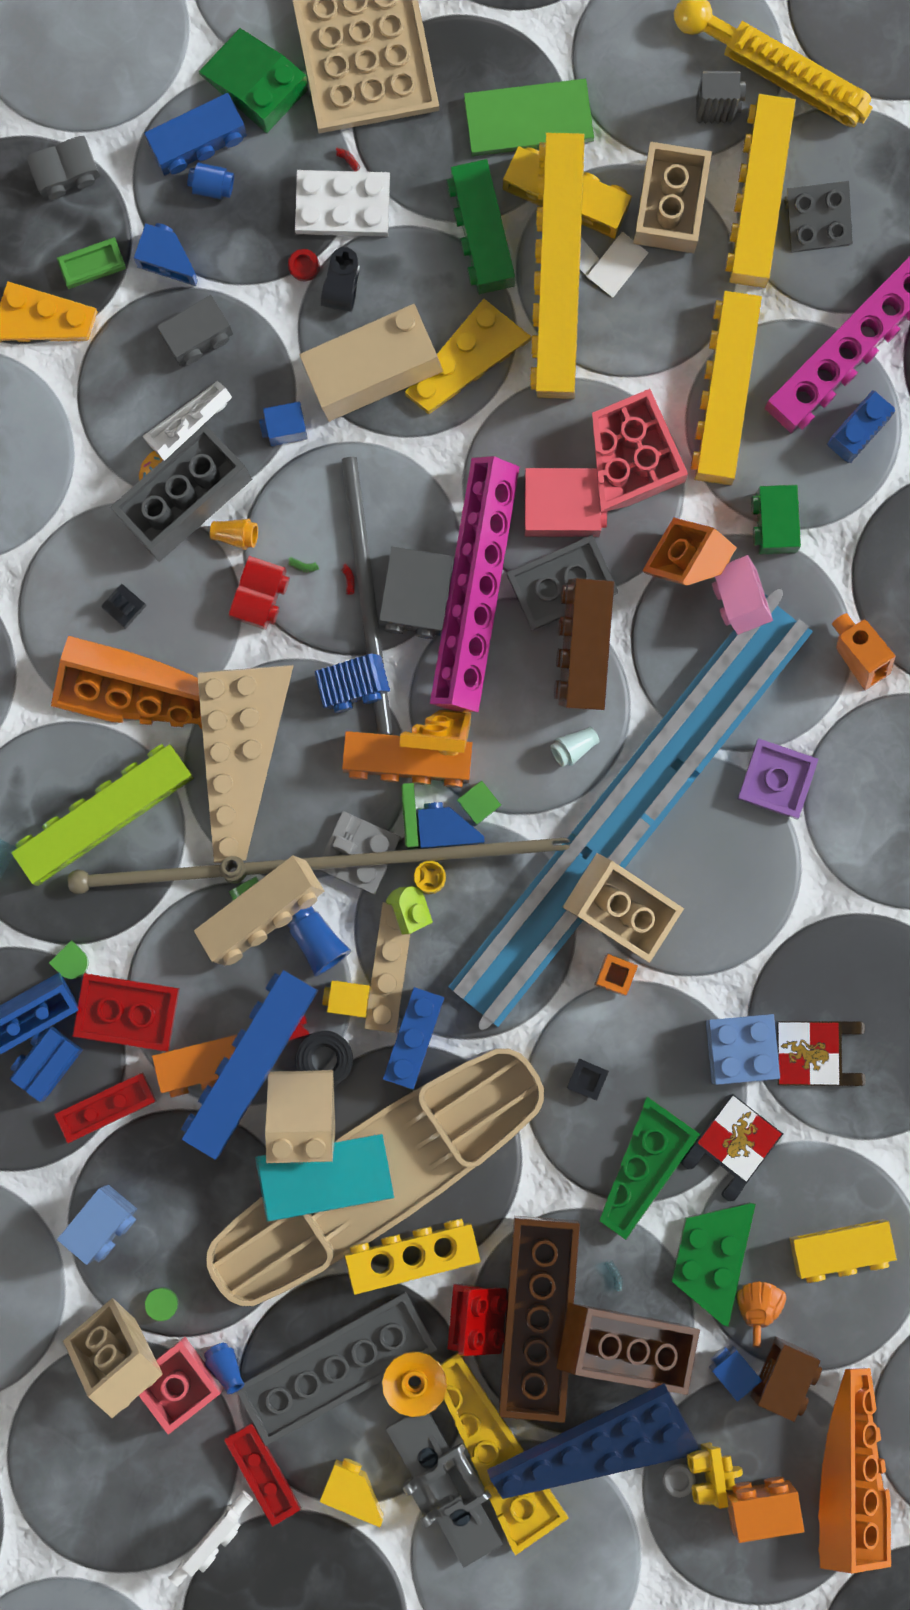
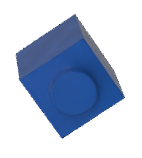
M300 401L263 408L265 418L259 419L263 438L269 437L271 446L308 439Z
M734 1346L729 1350L726 1347L722 1348L711 1358L713 1364L709 1368L737 1402L762 1381Z

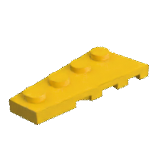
M483 299L437 353L443 372L409 386L405 391V396L427 414H431L461 392V389L482 377L486 371L497 363L504 361L519 347H523L530 342L532 336L487 300Z

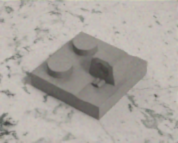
M342 811L322 857L395 851L401 837ZM389 864L319 870L375 895Z

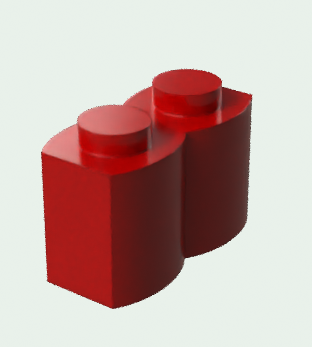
M249 556L229 611L230 618L267 630L269 623L274 625L280 608L275 606L279 594H285L290 577L285 576L287 572L285 567Z

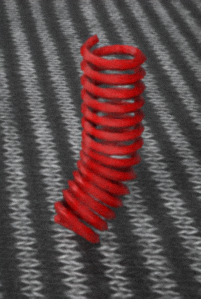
M336 148V156L345 159L351 169L354 170L353 172H357L360 169V165L353 155L342 148Z
M344 564L341 571L346 576V581H348L346 582V592H348L346 595H352L355 593V576H353L354 573H352L353 571L350 567Z

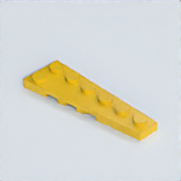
M457 1352L440 1364L446 1374L447 1381L444 1400L484 1489L489 1490L492 1495L489 1500L516 1556L569 1519L550 1488L502 1499L490 1480L487 1469L524 1452V1449L504 1419L499 1417L498 1410L462 1356Z

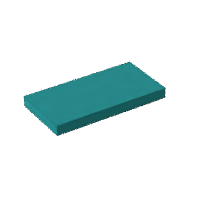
M383 1134L335 1142L332 1162L267 1163L266 1155L255 1157L267 1222L395 1198Z

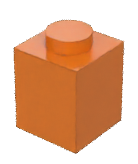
M607 954L594 985L616 994L627 996L638 965Z

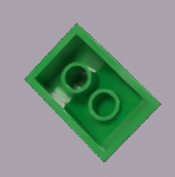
M241 28L199 71V74L222 95L229 93L234 105L266 133L308 91L306 75L284 55Z

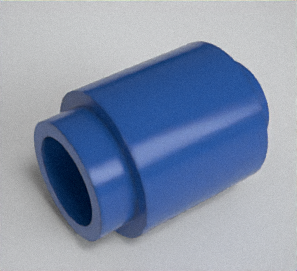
M197 163L195 168H190L187 186L192 187V194L216 199L231 197L234 173L227 172V168Z

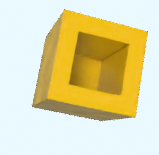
M332 980L331 987L325 986L322 1005L328 1006V1013L366 1018L371 986Z

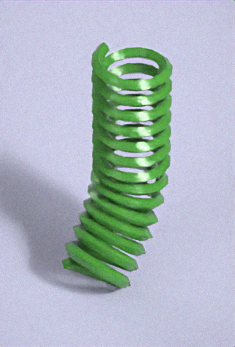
M292 557L288 559L290 560L288 565L300 571L303 570L305 572V568L306 572L308 570L309 572L310 570L311 572L319 570L316 562L305 564Z

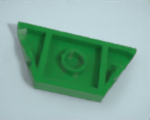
M751 1202L726 1209L714 1210L705 1214L685 1217L671 1281L722 1325L728 1327L756 1205Z

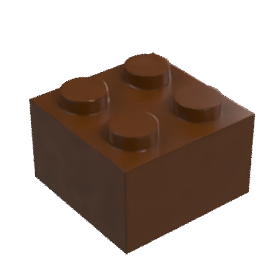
M775 1337L759 1374L762 1381L753 1388L750 1397L758 1406L795 1422L797 1415L802 1416L807 1408L809 1398L806 1397L810 1385L815 1386L820 1378L822 1367L819 1364L821 1360L813 1353L779 1337Z

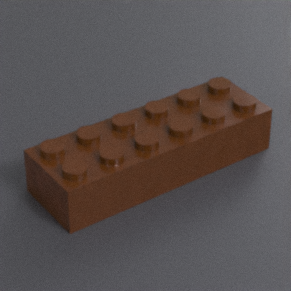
M514 1215L499 1417L565 1423L569 1373L556 1369L569 1303H574L580 1231L579 1221Z

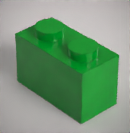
M798 485L760 486L756 496L751 498L752 515H757L758 527H753L754 546L759 545V554L797 553L801 547Z

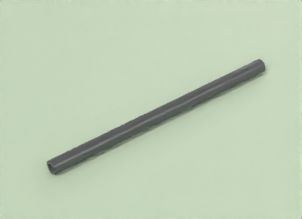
M345 457L341 460L367 654L381 655L384 664L357 457ZM387 692L381 694L382 700L374 702L373 706L377 734L392 735L393 730Z

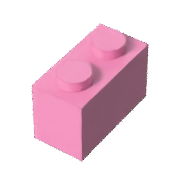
M746 555L729 562L722 574L715 576L716 581L712 583L717 599H722L724 607L720 608V613L725 625H732L737 635L772 622V615L757 569L749 556Z

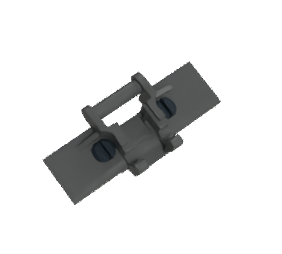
M430 1413L418 1417L406 1416L387 1427L386 1431L412 1475L402 1485L403 1490L407 1496H413L422 1512L420 1520L425 1528L432 1525L434 1520L438 1521L463 1568L502 1546L503 1542L481 1505L492 1495L489 1490H484L463 1452L465 1451L463 1444H458L450 1449ZM451 1459L454 1461L472 1493L466 1499L462 1498L444 1466V1463Z

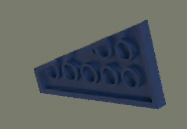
M664 1383L491 1467L487 1471L490 1480L502 1499L685 1458L687 1454L698 1451L700 1448Z

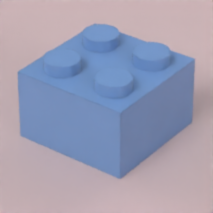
M774 1014L706 1020L712 1084L780 1079Z
M110 1185L103 1186L96 1191L58 1237L57 1241L86 1265L94 1260L99 1263L115 1247L116 1244L112 1242L116 1235L120 1237L122 1234H125L137 1220L132 1216L137 1211V1208Z

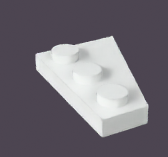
M217 381L146 433L143 438L165 461L214 414L223 410L232 396Z

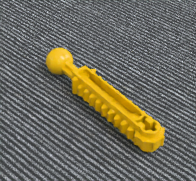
M680 0L674 10V20L677 27L683 33L695 35L705 32L727 45L724 53L725 56L838 120L843 125L855 127L857 123L864 124L871 113L870 111L873 108L869 105L871 97L866 91L856 87L746 22L741 21L736 29L714 16L711 5L707 0Z

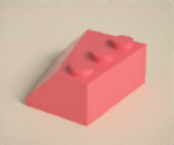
M647 389L592 413L601 512L631 506L686 482L688 472L651 389Z

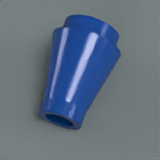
M219 1343L208 1349L204 1354L206 1359L205 1366L224 1387L226 1393L233 1394L242 1389L244 1382L240 1375L234 1349L229 1347L227 1343Z

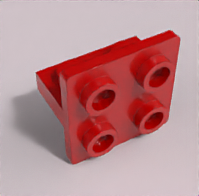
M453 1284L448 1350L458 1351V1354L461 1356L501 1353L504 1342V1318L507 1309L506 1288H484L465 1284Z

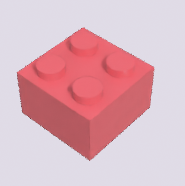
M186 1337L182 1338L156 1359L163 1375L151 1387L139 1395L168 1435L220 1395L224 1389L205 1366V1362Z

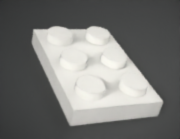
M297 170L296 234L388 237L390 172Z

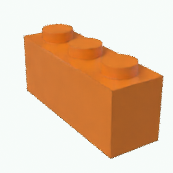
M237 1035L153 1055L152 1058L160 1092H169L170 1098L188 1094V1087L200 1084L202 1090L207 1085L213 1087L219 1078L215 1074L219 1064L224 1057L230 1059L236 1049L232 1046V1043Z

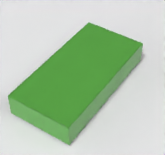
M115 237L57 257L68 289L126 269Z
M404 783L401 785L405 845L408 850L419 849L414 783Z

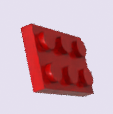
M84 973L73 1037L169 1052L180 988Z

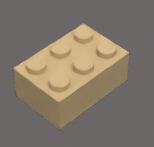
M650 142L633 244L687 253L695 252L712 151Z
M596 853L563 905L564 909L649 963L684 910L683 907L598 853Z
M113 1298L63 1340L87 1396L111 1418L128 1407L137 1396L151 1387L163 1375L136 1319Z

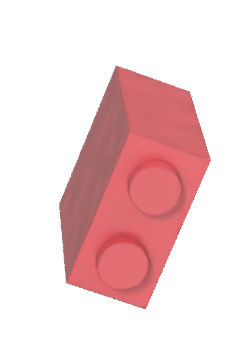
M597 468L525 469V537H588L591 535L593 537H600L601 528H607V511L601 512Z

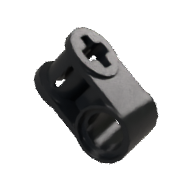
M341 247L332 253L327 277L322 288L321 306L352 312L360 272L357 254L352 249ZM345 260H349L350 265H347L345 270H341L340 265H343Z

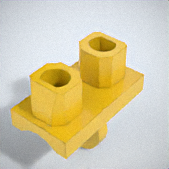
M711 1442L701 1444L702 1450L687 1454L690 1472L693 1474L705 1472L706 1478L705 1483L692 1485L693 1501L698 1505L712 1504L719 1509L727 1508L726 1490H733L735 1485L734 1478L743 1475L742 1467L732 1466L731 1456H721L720 1447H713Z

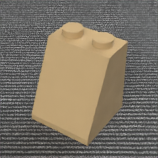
M333 1070L277 1071L268 1074L265 1127L267 1163L333 1161L335 1140Z

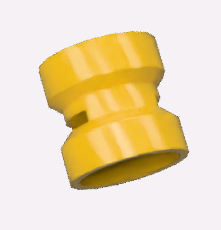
M435 861L421 863L414 873V881L417 888L426 894L439 892L446 882V874L443 867Z

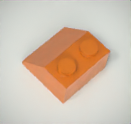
M673 517L642 571L647 575L685 586L721 575L737 547L713 527Z

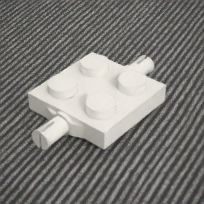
M242 1491L240 1496L231 1506L227 1507L225 1513L189 1553L188 1557L181 1560V1564L168 1577L175 1586L179 1587L188 1575L192 1577L198 1569L203 1573L216 1558L215 1555L219 1551L217 1549L219 1544L221 1543L226 1547L234 1538L238 1528L241 1526L238 1523L241 1513L253 1501L248 1493Z

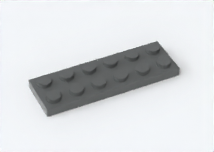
M405 1291L244 1382L243 1388L237 1391L265 1446L381 1382L386 1368L394 1358L408 1352H421L429 1355L436 1351L437 1347Z

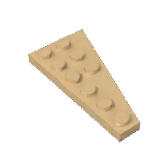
M294 665L197 673L214 863H222L224 859L230 856H237L242 861H245L247 858Z

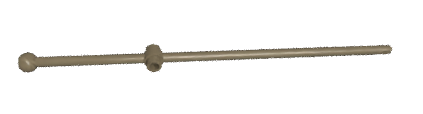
M553 838L301 859L306 860L312 870L563 851L569 849L570 845L553 846V844L568 843L570 841L567 838ZM230 856L224 859L221 865L89 875L84 870L77 869L68 875V887L74 894H83L90 887L223 877L227 882L236 884L244 880L246 875L268 874L287 859L244 863L241 858ZM237 867V869L234 872H230L231 869Z

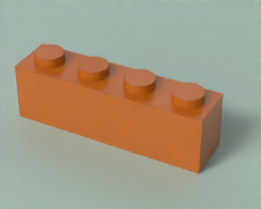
M350 731L345 733L342 770L344 773H349V778L367 780L368 775L381 776V781L399 782V778L402 777L412 778V783L419 785H431V780L444 781L443 786L462 788L463 783H469L473 742H466L464 753L458 752L457 755L449 756L440 754L439 750L399 747L400 736Z

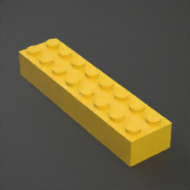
M546 133V142H539V168H545L544 175L538 174V200H543V207H537L536 226L537 232H542V239H536L535 258L536 264H541V271L534 272L535 295H540L539 303H533V327H538V335H532L531 354L532 358H537V367H531L530 374L531 390H536L537 398L575 399L585 148L584 134Z

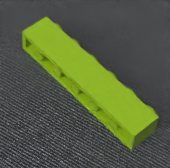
M163 744L155 747L147 754L149 758L138 765L137 762H134L121 771L123 775L121 778L113 783L111 780L104 782L95 789L96 795L87 801L84 798L78 800L68 808L70 813L61 819L58 816L50 819L42 826L44 831L35 837L30 834L16 843L17 849L11 852V854L33 885H41L195 779L171 744L166 747Z

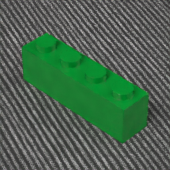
M484 159L451 167V178L446 179L450 198L455 197L458 206L453 208L456 226H462L465 237L460 238L463 255H469L472 266L467 267L471 286H477L479 295L515 287V273L488 160Z

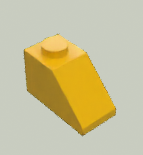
M344 1458L343 1462L336 1459L321 1495L320 1503L381 1527L383 1513L367 1473L360 1470L362 1465L347 1458Z

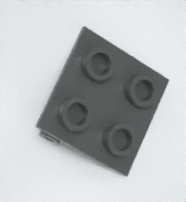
M849 181L787 188V196L784 198V203L789 214L791 252L853 244Z

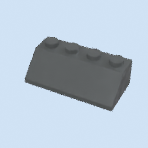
M204 424L165 461L163 460L117 500L111 506V509L142 545L160 562L253 479L245 465Z

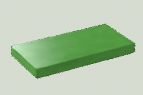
M586 78L464 93L472 156L516 151L518 146L524 149L527 147L537 149L539 148V142H546V133L584 134V143L594 142Z

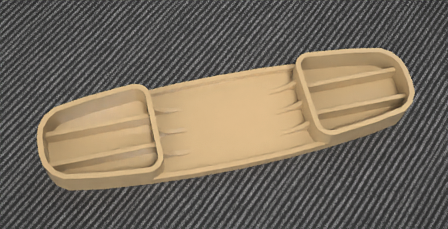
M508 1048L494 1049L426 1083L340 1137L335 1142L383 1134L395 1198L270 1222L266 1221L262 1197L235 1218L209 1246L207 1251V1269L219 1291L230 1302L237 1305L255 1306L323 1272L329 1266L344 1258V1254L350 1253L349 1247L361 1243H369L447 1190L476 1166L482 1164L539 1113L544 1102V1087L539 1075L521 1053Z

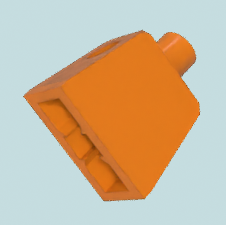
M845 613L833 621L832 626L840 635L836 647L837 651L864 690L869 689L891 674L896 656L867 620L864 619L855 624L850 616Z

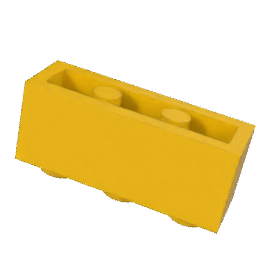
M884 1219L789 1237L796 1274L801 1279L806 1278L807 1283L823 1281L826 1279L825 1274L837 1272L839 1277L857 1274V1268L869 1266L870 1270L888 1268V1262L897 1260L889 1221Z

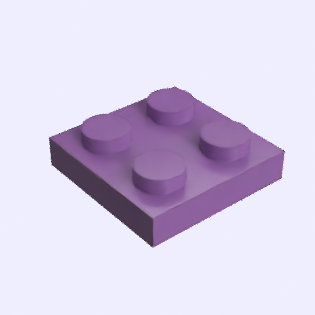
M758 738L737 799L798 820L819 759Z

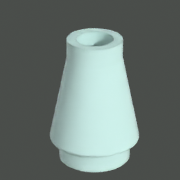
M590 726L584 730L556 738L555 743L550 748L560 766H572L593 746L598 744L600 740L596 731Z

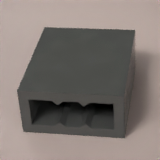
M391 546L379 626L385 627L384 631L394 634H403V630L416 632L417 637L434 639L435 635L441 636L454 556Z

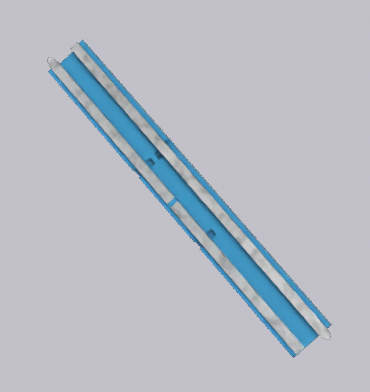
M781 589L775 590L769 596L765 594L773 621L737 635L735 630L732 631L567 838L570 842L562 844L570 845L569 849L556 851L449 985L448 988L483 1015L479 1022V1029H487L492 1023L497 1027L500 1026L582 923L583 920L564 909L563 905L596 853L612 860L625 869L812 634L813 631L808 628L807 624L800 619L796 621L777 606L783 596Z

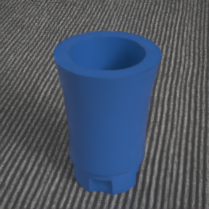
M312 906L299 910L287 924L291 929L289 931L308 960L314 976H319L330 970L351 952V949L338 938L319 912H315Z

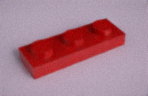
M143 1072L54 1115L67 1143H71L157 1102Z
M253 1422L224 1439L272 1527L301 1510L302 1507L270 1450L265 1446Z

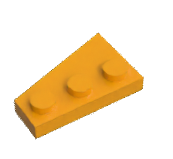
M7 281L0 302V342L17 340L18 342H30V340L88 341L98 311L91 306Z
M439 710L425 719V725H414L412 733L407 731L401 733L399 747L439 750L440 754L449 756L457 755L458 752L464 753L471 725V713Z

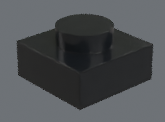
M579 1058L567 1088L597 1101L609 1071Z

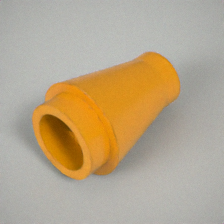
M250 519L212 521L210 539L218 540L247 550L248 547L254 548L258 539V525L251 522Z

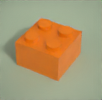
M770 1477L764 1480L765 1484L752 1486L751 1482H740L733 1486V1490H726L731 1530L739 1543L805 1532L798 1491L789 1480L784 1481L783 1477Z

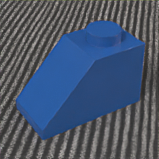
M145 223L134 255L137 268L196 286L198 280L195 271L173 229L160 223H156L155 226Z
M442 802L424 804V809L418 810L421 849L485 843L484 836L450 807H443Z

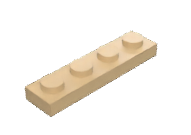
M385 902L382 904L364 1029L397 1033L411 934H401L393 907Z

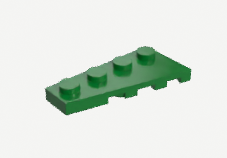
M646 1097L639 1120L636 1123L631 1141L599 1221L627 1240L700 1136V1133L652 1099Z

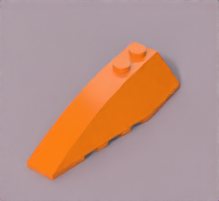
M72 636L67 637L59 662L51 706L110 722L123 723L124 719L140 720V724L152 725L153 721L170 722L172 727L198 724L202 729L197 677L129 651Z
M870 1368L845 1369L829 1424L822 1464L818 1513L820 1522L818 1552L821 1569L852 1574L891 1567V1499L889 1489L883 1488L881 1474L886 1472L885 1460L879 1458L877 1442L881 1441L880 1428L873 1422L872 1414L875 1413L877 1408Z

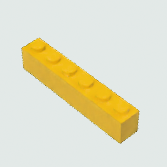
M759 94L756 104H750L747 123L752 124L751 134L745 135L743 153H748L746 164L741 163L738 182L744 184L742 194L737 193L734 212H739L738 223H732L729 242H735L733 253H728L725 271L730 272L729 283L766 288L770 279L796 99Z
M725 291L722 300H716L713 319H718L717 331H711L709 349L714 350L713 360H707L704 379L709 380L708 391H702L700 409L705 410L703 421L697 422L695 439L700 440L699 452L693 451L690 470H696L694 480L731 486L735 479L762 296Z

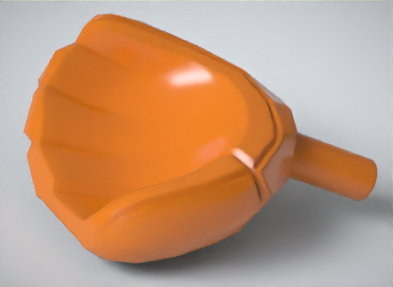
M758 1281L744 1285L736 1294L737 1303L744 1321L748 1326L753 1327L754 1348L761 1347V1328L768 1327L778 1318L786 1302V1293L771 1283Z

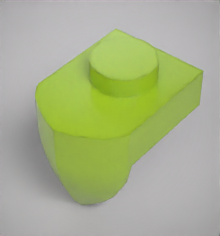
M412 886L399 887L393 890L386 898V903L393 907L402 935L411 934L433 923L421 889Z

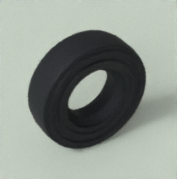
M314 1032L304 1038L298 1046L295 1056L297 1071H318L312 1064V1055L320 1047H329L337 1056V1063L332 1069L334 1086H337L351 1072L353 1065L351 1047L341 1035L335 1032Z

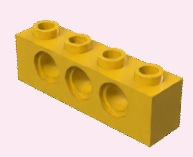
M460 1218L443 1223L444 1229L432 1231L431 1226L413 1230V1237L401 1239L400 1234L382 1238V1245L369 1248V1244L366 1242L349 1247L350 1253L344 1254L353 1294L356 1295L480 1263L472 1224L469 1222L463 1224V1220ZM441 1238H447L451 1243L449 1253L444 1256H438L434 1251L436 1241ZM409 1246L417 1247L420 1252L418 1261L413 1264L405 1263L402 1257L404 1250ZM378 1254L386 1255L389 1261L388 1267L382 1272H376L371 1268V1261Z

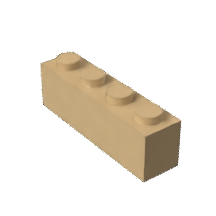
M293 855L196 928L194 932L212 962L225 966L232 965L238 962L243 957L242 953L250 947L263 943L267 939V935L274 929L287 925L292 920V916L299 910L309 908L315 904L317 897L325 891L307 861Z

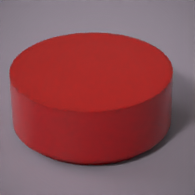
M299 249L291 254L288 260V269L295 279L310 281L319 273L320 263L315 253L311 250Z

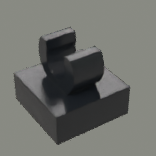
M121 583L101 607L126 629L143 611L146 604Z

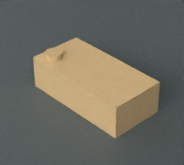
M415 304L299 354L329 422L443 372Z

